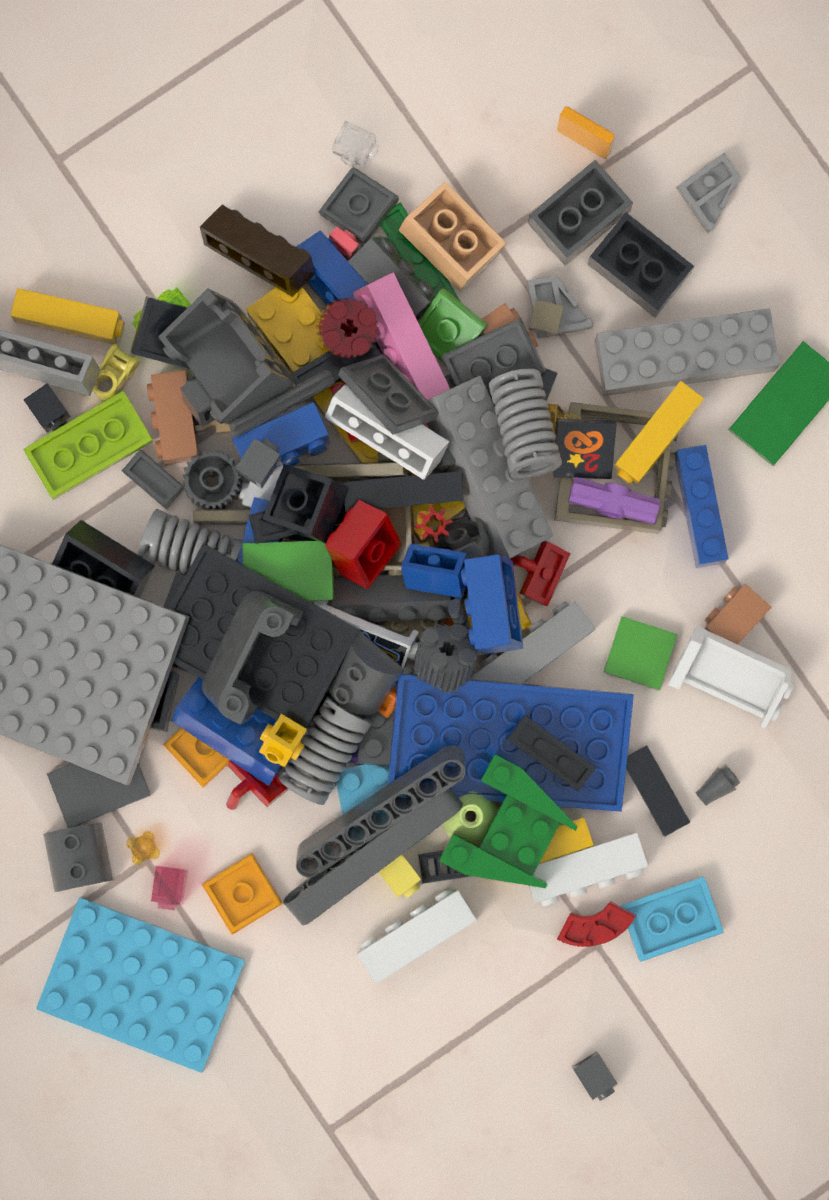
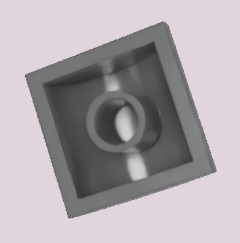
M359 632L352 642L328 691L332 698L344 709L359 715H371L379 711L404 672V669L362 632Z
M102 822L43 834L54 892L113 881Z

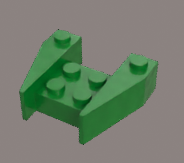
M494 754L481 781L506 794L480 846L452 833L439 861L467 876L546 888L547 882L533 875L559 824L562 823L575 831L578 826L521 767Z

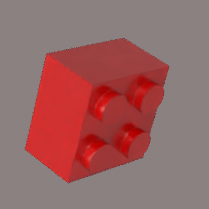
M358 500L355 506L348 510L337 530L330 534L325 548L341 576L369 589L402 543L387 513Z

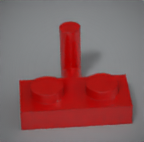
M543 541L534 561L522 555L510 558L513 566L529 571L519 594L543 606H548L571 553L548 541Z
M231 760L227 764L242 781L233 788L226 802V806L230 810L236 809L242 796L250 790L268 807L289 789L281 783L279 774L268 786Z

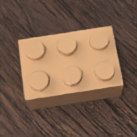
M446 182L405 218L399 229L459 291L486 268L507 244Z

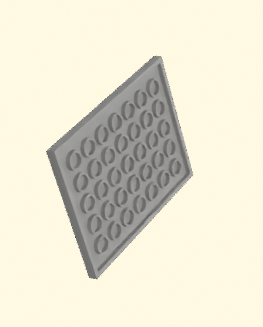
M0 544V735L124 785H130L190 617Z

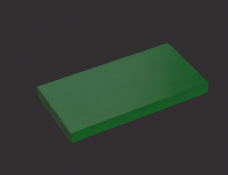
M802 341L728 430L771 466H774L829 401V362Z

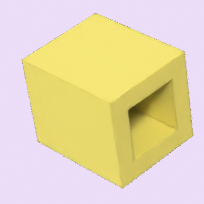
M400 855L379 871V874L397 897L403 894L407 899L420 889L417 883L422 879L403 855Z

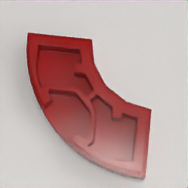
M612 901L607 904L603 911L595 915L581 916L570 913L557 940L578 947L601 945L624 933L634 922L637 915Z

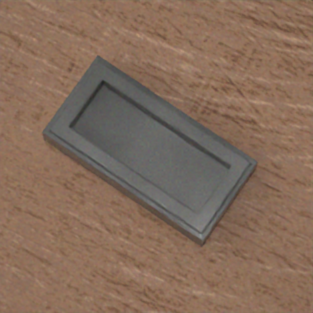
M141 449L121 470L165 509L184 490V486Z

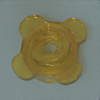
M146 831L140 837H130L127 840L126 845L131 849L133 854L132 862L134 864L141 865L145 860L150 858L157 859L159 857L160 850L156 848L153 841L155 836L152 832ZM142 845L146 846L145 851L140 849Z

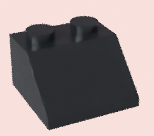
M284 464L263 520L326 544L328 537L333 532L349 488L333 479Z

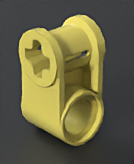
M113 344L100 365L101 371L93 388L96 397L101 401H106L120 393L140 363L139 357L135 356L133 358L120 350V346L117 344ZM105 380L113 382V387L110 391L102 392L98 389L99 384Z

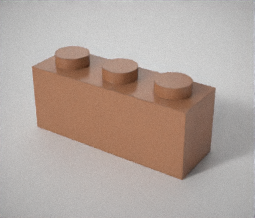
M186 370L151 375L152 383L147 384L149 401L155 402L156 412H151L153 429L159 430L160 440L155 441L157 457H163L165 465L192 461L191 457L196 458V455L199 454L193 414L184 403L180 387L184 386L188 381V374Z

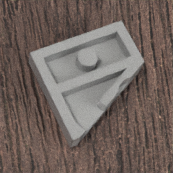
M723 153L676 187L707 233L714 229L721 211L725 208L732 190L735 189L741 176L726 154Z
M556 275L527 281L532 311L535 300L564 306L557 335L593 329V322L583 313L577 301L566 291L563 283ZM537 332L538 339L555 336L551 334Z

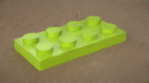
M123 390L25 447L23 450L50 497L55 500L154 441Z

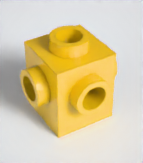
M281 714L275 725L268 724L262 733L260 740L264 741L259 752L265 755L270 762L280 764L285 768L290 758L296 761L305 745L300 743L307 729Z

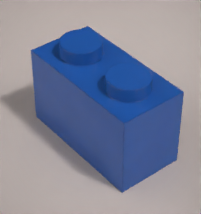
M410 544L401 565L405 588L462 598L467 586H464L462 582L461 569L465 568L464 560L468 559L467 553Z

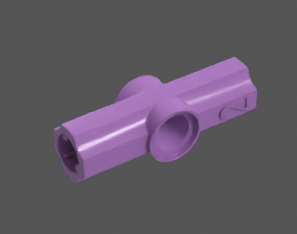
M575 477L568 503L598 510V513L616 519H623L625 517L654 525L661 499L631 492L628 487L615 483H605L604 485Z

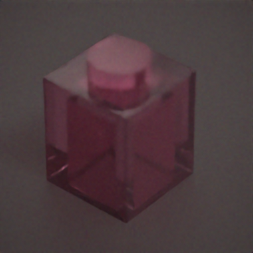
M156 866L151 901L158 902L157 908L175 910L176 905H183L187 869Z

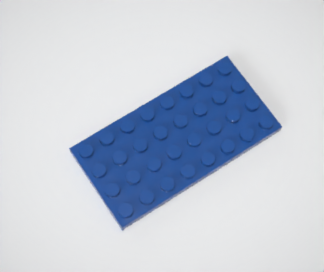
M402 673L397 681L387 785L444 747L454 745L460 747L465 753V776L460 782L451 787L458 798L463 795L476 794L483 796L488 801L503 802L506 796L505 793L481 781L490 760L496 754L521 767L558 807L622 812L634 698L632 693L469 679L468 682H465L464 686H460L458 692L453 690V693L447 691L444 694L437 686L432 688V684L427 685L426 680L424 682L418 680L415 674ZM524 714L596 767L579 792L507 739L509 733ZM449 762L446 765L456 766L458 764L454 762ZM425 778L422 781L432 782L434 780L430 778Z

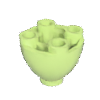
M463 795L459 797L463 803L462 808L443 823L442 827L448 837L455 833L476 845H480L498 811V807L495 801H488L481 795ZM474 811L477 815L476 820L468 822L465 819L466 812Z

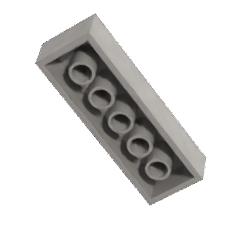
M770 308L597 333L595 338L603 396L677 386L680 381L684 384L775 372L779 366Z
M481 376L428 399L429 403L439 412L436 420L427 423L428 428L449 441L447 447L456 462L448 471H461L463 503L471 521L476 522L475 517L479 518L488 532L490 540L488 556L500 554L510 559L553 537L552 530L528 478H513L510 476L507 465L508 458L505 456V447L502 444L503 437L500 435V426L497 422L498 416L495 414V406Z

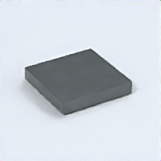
M352 166L318 212L322 217L342 230H348L357 240L366 244L399 201V197Z

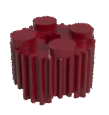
M354 298L333 300L332 304H327L328 308L322 309V314H318L320 319L316 320L319 323L316 328L319 329L317 335L321 336L319 341L324 342L322 346L327 347V351L333 355L346 358H355L357 355L361 356L373 347L372 342H376L374 336H378L376 330L379 329L376 326L378 323L376 314L372 309L368 308V304H363V301ZM349 319L354 329L352 333L349 332L348 336H344L345 331L340 329V326Z

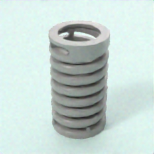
M536 369L510 371L495 377L489 382L492 401L496 405L495 414L498 416L497 422L500 426V435L503 437L502 444L505 447V456L508 458L507 465L510 476L513 478L540 476L552 472L562 465L560 453L558 452L559 447L553 443L556 440V435L552 432L553 423L549 421L551 414L547 411L548 402L544 400L546 394L542 390L543 381L541 373ZM518 377H529L530 379L518 380ZM515 379V381L500 386L502 383L508 380Z
M156 509L145 528L138 555L146 560L149 559L151 563L159 562L161 567L169 566L172 571L180 570L181 574L186 575L202 544H206L208 541L207 545L216 549L221 534L218 531H213L209 538L210 529L208 527H203L199 533V524L193 523L189 528L188 520L183 519L179 523L178 516H172ZM165 522H168L167 525H166V528H165V531H164L162 540H161V542H160L161 534H162V530H163L164 524H165ZM174 533H175L172 546L170 547L171 540H172L173 535H174ZM224 535L218 551L227 555L229 545L233 546L227 556L237 561L242 540ZM184 539H185L183 548H182V550H181V552H180L181 546H182L183 541H184ZM194 544H195L194 551H193V553H192V555H191L192 548H193V546H194Z
M331 695L326 696L324 703L319 708L322 716L316 715L313 718L315 725H310L307 728L310 735L306 734L303 736L302 742L305 746L296 761L290 758L292 763L286 764L285 771L279 776L281 783L291 791L319 805H324L327 801L329 794L335 787V782L341 777L340 772L346 769V762L351 760L352 753L357 750V743L363 740V734L365 735L373 723L367 715L355 714L344 709Z

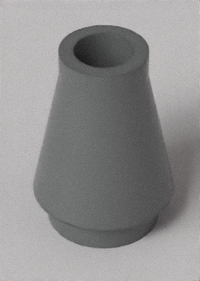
M724 765L721 769L717 767L695 793L707 806L711 802L737 790L735 787L740 784V781L731 769Z

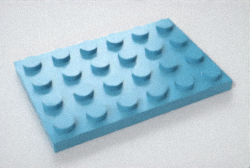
M79 897L36 1009L202 1073L245 960Z

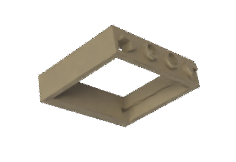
M570 402L567 419H580V417L646 425L655 413ZM671 444L658 459L654 498L661 500L654 525L629 519L568 512V500L573 478H560L554 521L658 534L661 531V527H666L668 510L663 508L665 498H670L672 481H667L668 470H673L675 463V453L670 452Z

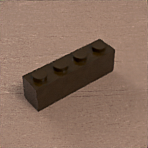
M222 204L200 226L203 244L291 297L314 275L312 257L305 249L293 246L284 237L274 235L267 231L263 225L250 221L235 209L231 210Z

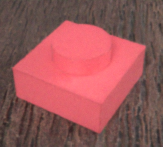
M336 227L329 234V239L347 260H350L358 252V240L348 230L342 231Z

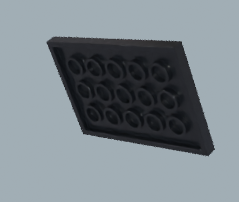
M203 543L168 608L190 617L174 664L204 679L244 596L252 591L265 592L304 613L297 626L290 624L288 630L281 636L271 637L263 633L260 634L241 672L239 680L251 685L249 694L252 702L258 705L257 710L276 720L282 714L307 729L333 682L352 642L361 629Z

